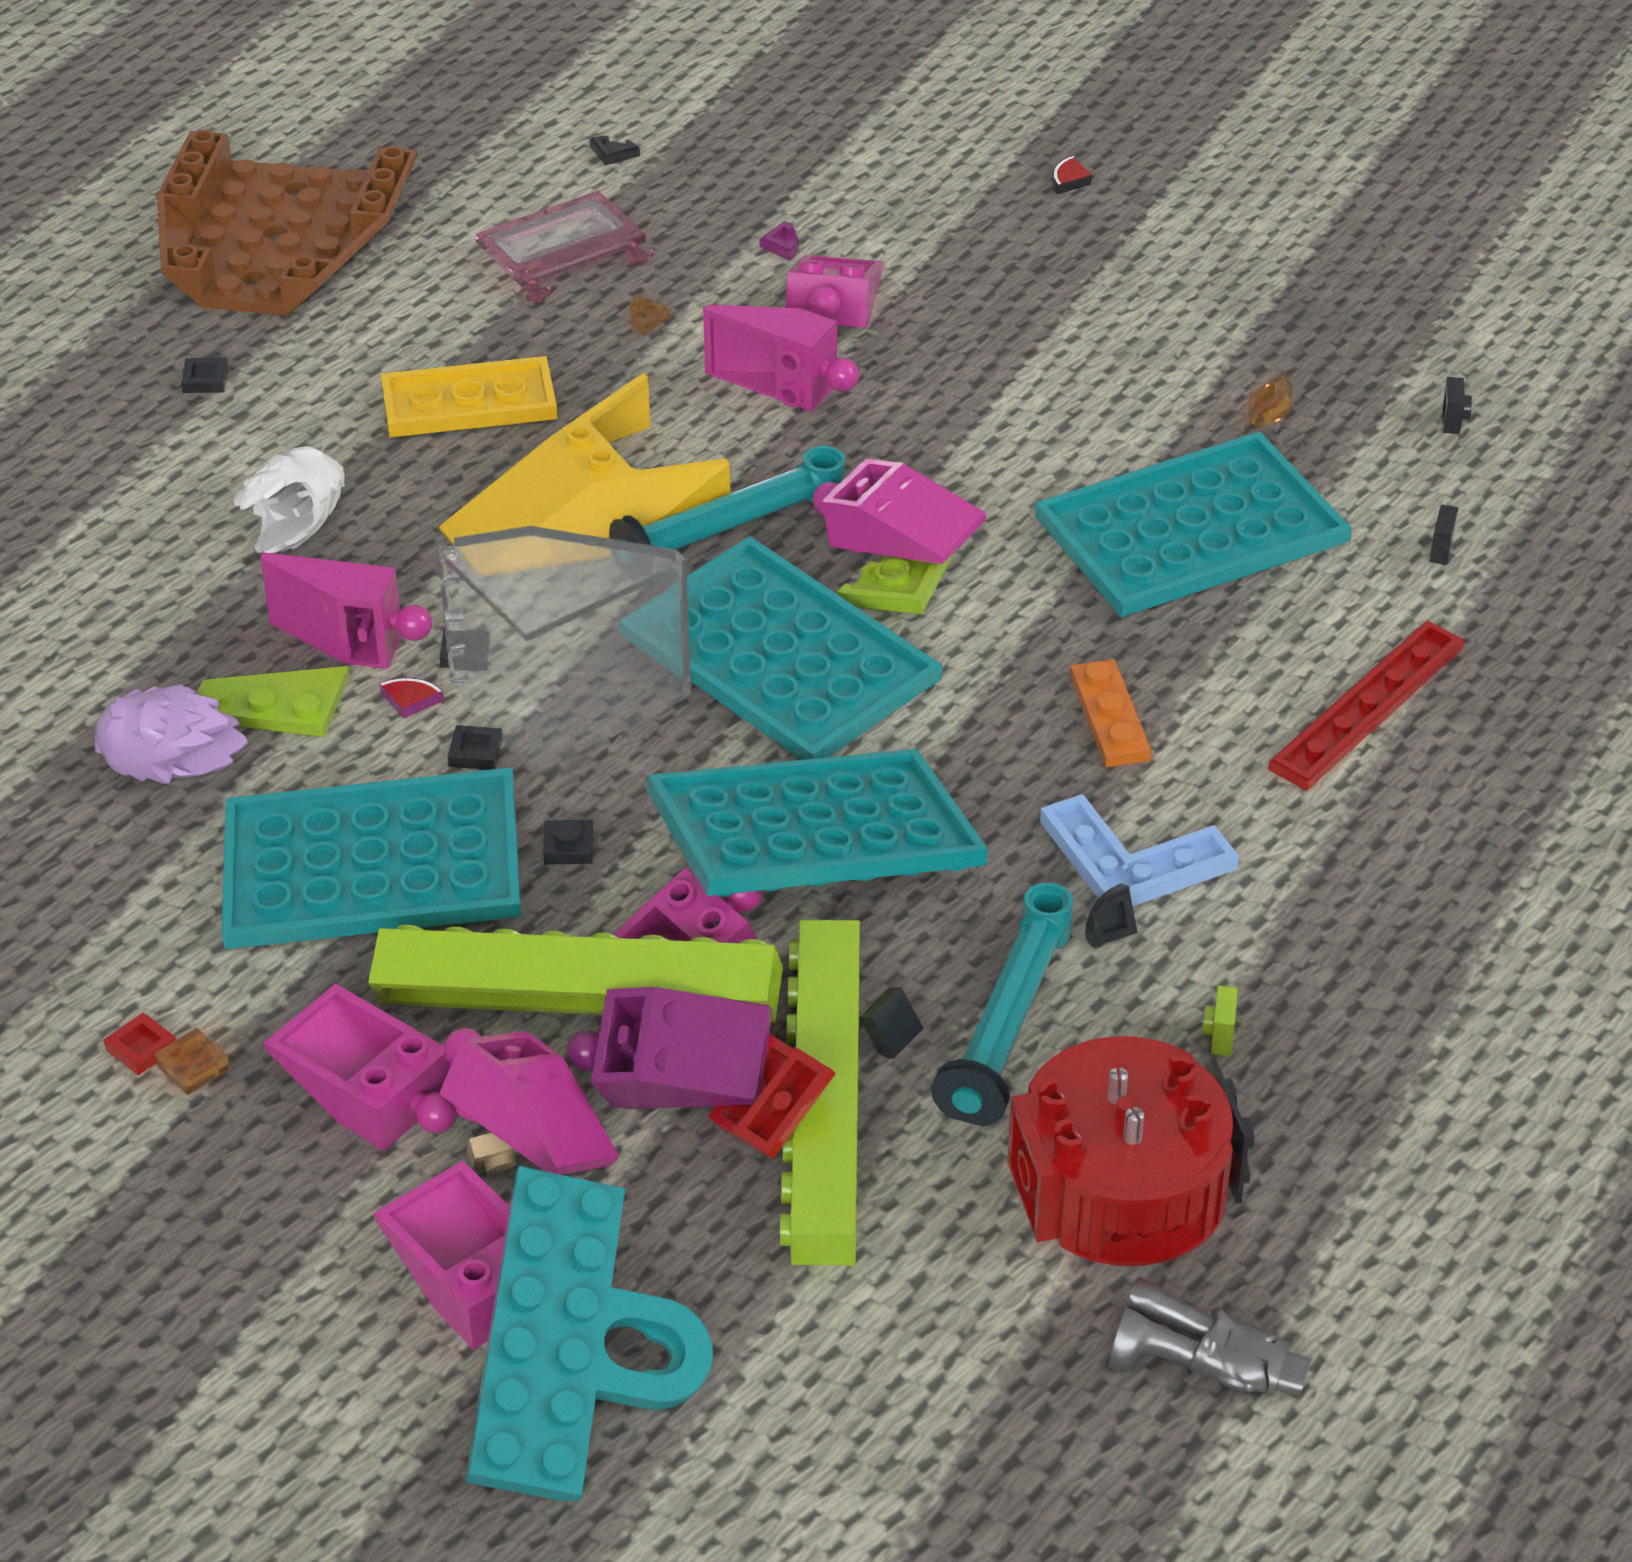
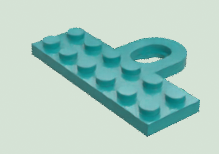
M518 1166L514 1175L465 1477L466 1483L553 1500L578 1502L583 1490L595 1399L649 1410L667 1409L687 1401L700 1389L706 1380L712 1365L713 1349L709 1333L697 1315L684 1305L670 1299L611 1287L625 1188ZM617 1327L637 1329L650 1341L659 1343L667 1349L670 1357L669 1365L661 1370L647 1369L644 1372L621 1367L609 1358L605 1350L604 1337L610 1330Z

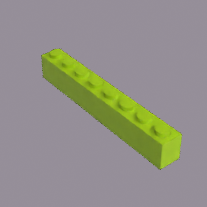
M800 920L799 940H789V970H798V977H788V1007H797V1014H787V1045H796L797 1048L831 1068L836 1073L783 1145V1163H792V1172H782L781 1204H791V1213L780 1214V1246H791V1265L856 1266L860 920Z
M400 925L396 929L379 928L368 984L381 1003L424 1007L603 1015L607 989L659 987L768 1005L773 1010L771 1023H775L783 966L775 945H769L757 939H746L740 943H720L707 937H695L690 941H672L658 935H645L641 939H624L609 933H596L591 937L569 936L560 931H546L542 935L520 934L511 929H497L493 933L472 932L462 927H449L445 931L423 930L414 925Z

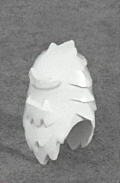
M314 447L293 448L284 453V455L277 454L269 458L255 475L249 477L244 482L242 488L236 493L233 502L235 507L240 505L241 510L254 504L253 513L262 517L261 533L254 547L258 553H276L278 551L284 552L290 548L295 549L319 530L335 508L338 498H340L341 487H345L344 469L338 461L314 449Z

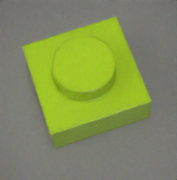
M1218 985L1215 1006L1205 1005L1202 1035L1212 1036L1211 1054L1231 1056L1236 1017L1237 987Z

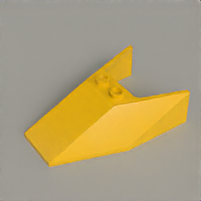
M642 373L550 436L439 526V530L479 578L614 558L610 545L609 529L613 520L631 515L642 526H646L731 493L730 462L723 458L643 470L634 469L628 465L609 442L650 428L648 376Z

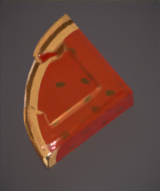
M637 294L630 304V323L637 332L646 336L670 317V308Z

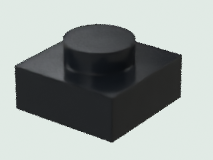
M1447 377L1442 404L1443 433L1460 434L1462 420H1470L1472 396L1464 394V378Z
M545 820L544 865L593 864V820Z

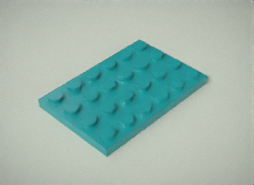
M1260 431L1035 502V517L1120 617L1350 542L1352 527Z
M751 536L620 618L621 633L801 760L830 757L942 679V664Z
M918 749L648 775L647 793L707 896L717 895L726 897L740 892L758 890L778 891L785 887L804 885L824 886L831 882L849 880L870 881L876 877L895 875L915 876L922 872L940 870L961 871L967 867L986 866L987 846Z
M512 767L226 798L221 935L225 949L378 933L379 928L396 929L400 925H414L425 928L522 917L515 783Z

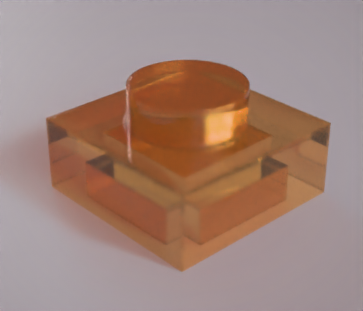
M1282 372L1249 394L1248 420L1256 427H1265L1272 421H1279L1292 409V382Z
M195 1028L155 1053L157 1067L187 1096L230 1069L227 1055L198 1028Z

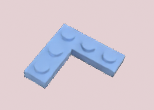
M1083 794L1043 807L1040 810V823L1098 899L1110 888L1123 883L1129 886L1132 905L1136 906L1238 869L1239 855L1215 825L1129 854Z

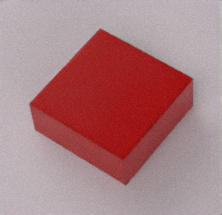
M144 1012L104 1039L106 1051L138 1076L178 1048L176 1037Z

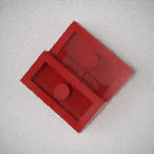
M769 1034L761 1094L752 1105L715 1106L707 1118L747 1146L773 1159L836 1073L799 1048L795 1047L793 1049Z

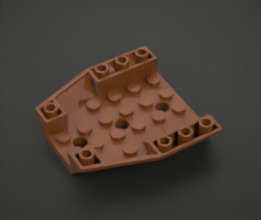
M209 130L190 131L157 194L162 274L202 308L288 315L390 221L417 158V150H407L397 146L379 147L368 172L360 169L352 171L329 169L325 166L303 167L292 166L288 163L269 164L246 159L239 161L231 160L228 134L213 133ZM298 192V195H291L290 193ZM272 236H278L277 239H268ZM258 281L255 285H247L249 282Z

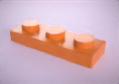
M1115 659L1070 665L1071 680L1105 767L1151 761L1152 750Z

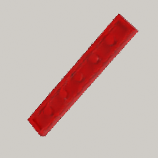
M1426 620L1269 761L1268 770L1308 791L1463 649L1465 640Z

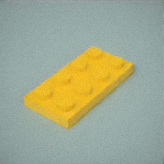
M547 356L381 374L389 438L558 419Z

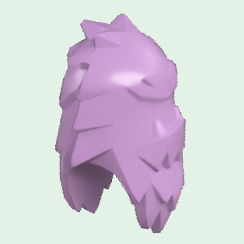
M179 684L160 689L154 686L142 692L139 689H135L113 700L105 708L101 716L98 717L95 734V752L103 754L107 764L121 775L127 776L129 774L140 781L149 778L163 784H169L172 778L201 776L233 764L231 757L243 750L248 741L242 733L235 729L239 725L237 719L219 711V708H217L220 705L219 701L197 695L194 690Z

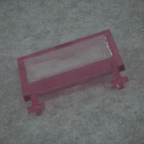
M599 191L475 234L476 243L528 293L526 294L527 300L529 302L534 300L537 304L544 302V296L551 294L549 286L541 289L536 284L540 280L626 250L629 254L630 263H637L639 266L647 264V258L654 256L652 249L643 251L639 247L640 244L646 242V234Z

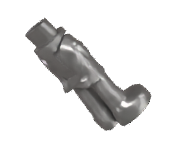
M1138 1276L1118 1328L1108 1368L1119 1372H1129L1142 1356L1151 1355L1179 1363L1190 1368L1191 1372L1216 1379L1231 1389L1249 1393L1265 1392L1269 1384L1266 1395L1273 1397L1277 1389L1300 1397L1312 1358L1288 1351L1290 1343L1256 1326L1236 1321L1220 1308H1214L1211 1315L1164 1292L1155 1282ZM1158 1324L1185 1331L1202 1339L1200 1342L1192 1340Z

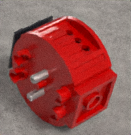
M1132 1036L1098 1038L1079 1043L1058 1053L1036 1072L1029 1083L1028 1093L1011 1096L1007 1163L1037 1243L1058 1239L1060 1247L1082 1258L1109 1265L1145 1266L1158 1264L1192 1251L1212 1235L1225 1215L1228 1185L1236 1204L1242 1203L1244 1184L1250 1182V1169L1247 1157L1248 1149H1253L1255 1145L1254 1131L1249 1118L1241 1117L1237 1108L1235 1085L1231 1078H1224L1216 1058L1210 1060L1208 1072L1199 1063L1195 1062L1191 1053L1165 1042Z

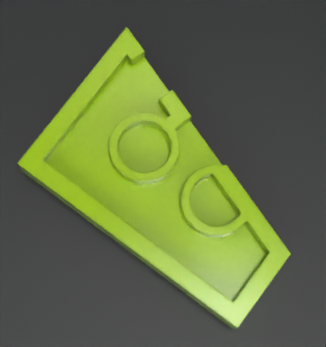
M953 554L943 564L885 555L878 563L873 561L867 563L861 569L862 577L853 585L845 583L836 591V594L855 607L923 614Z
M349 666L206 679L202 680L196 694L219 701L220 705L217 707L219 711L236 718L239 722V727L325 737L350 677Z

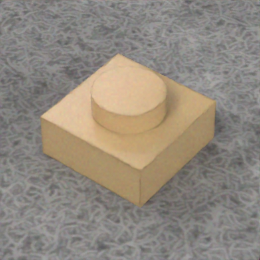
M493 1133L470 1138L466 1150L471 1169L474 1171L485 1168L487 1174L507 1171L517 1165V1158L523 1157L522 1154Z

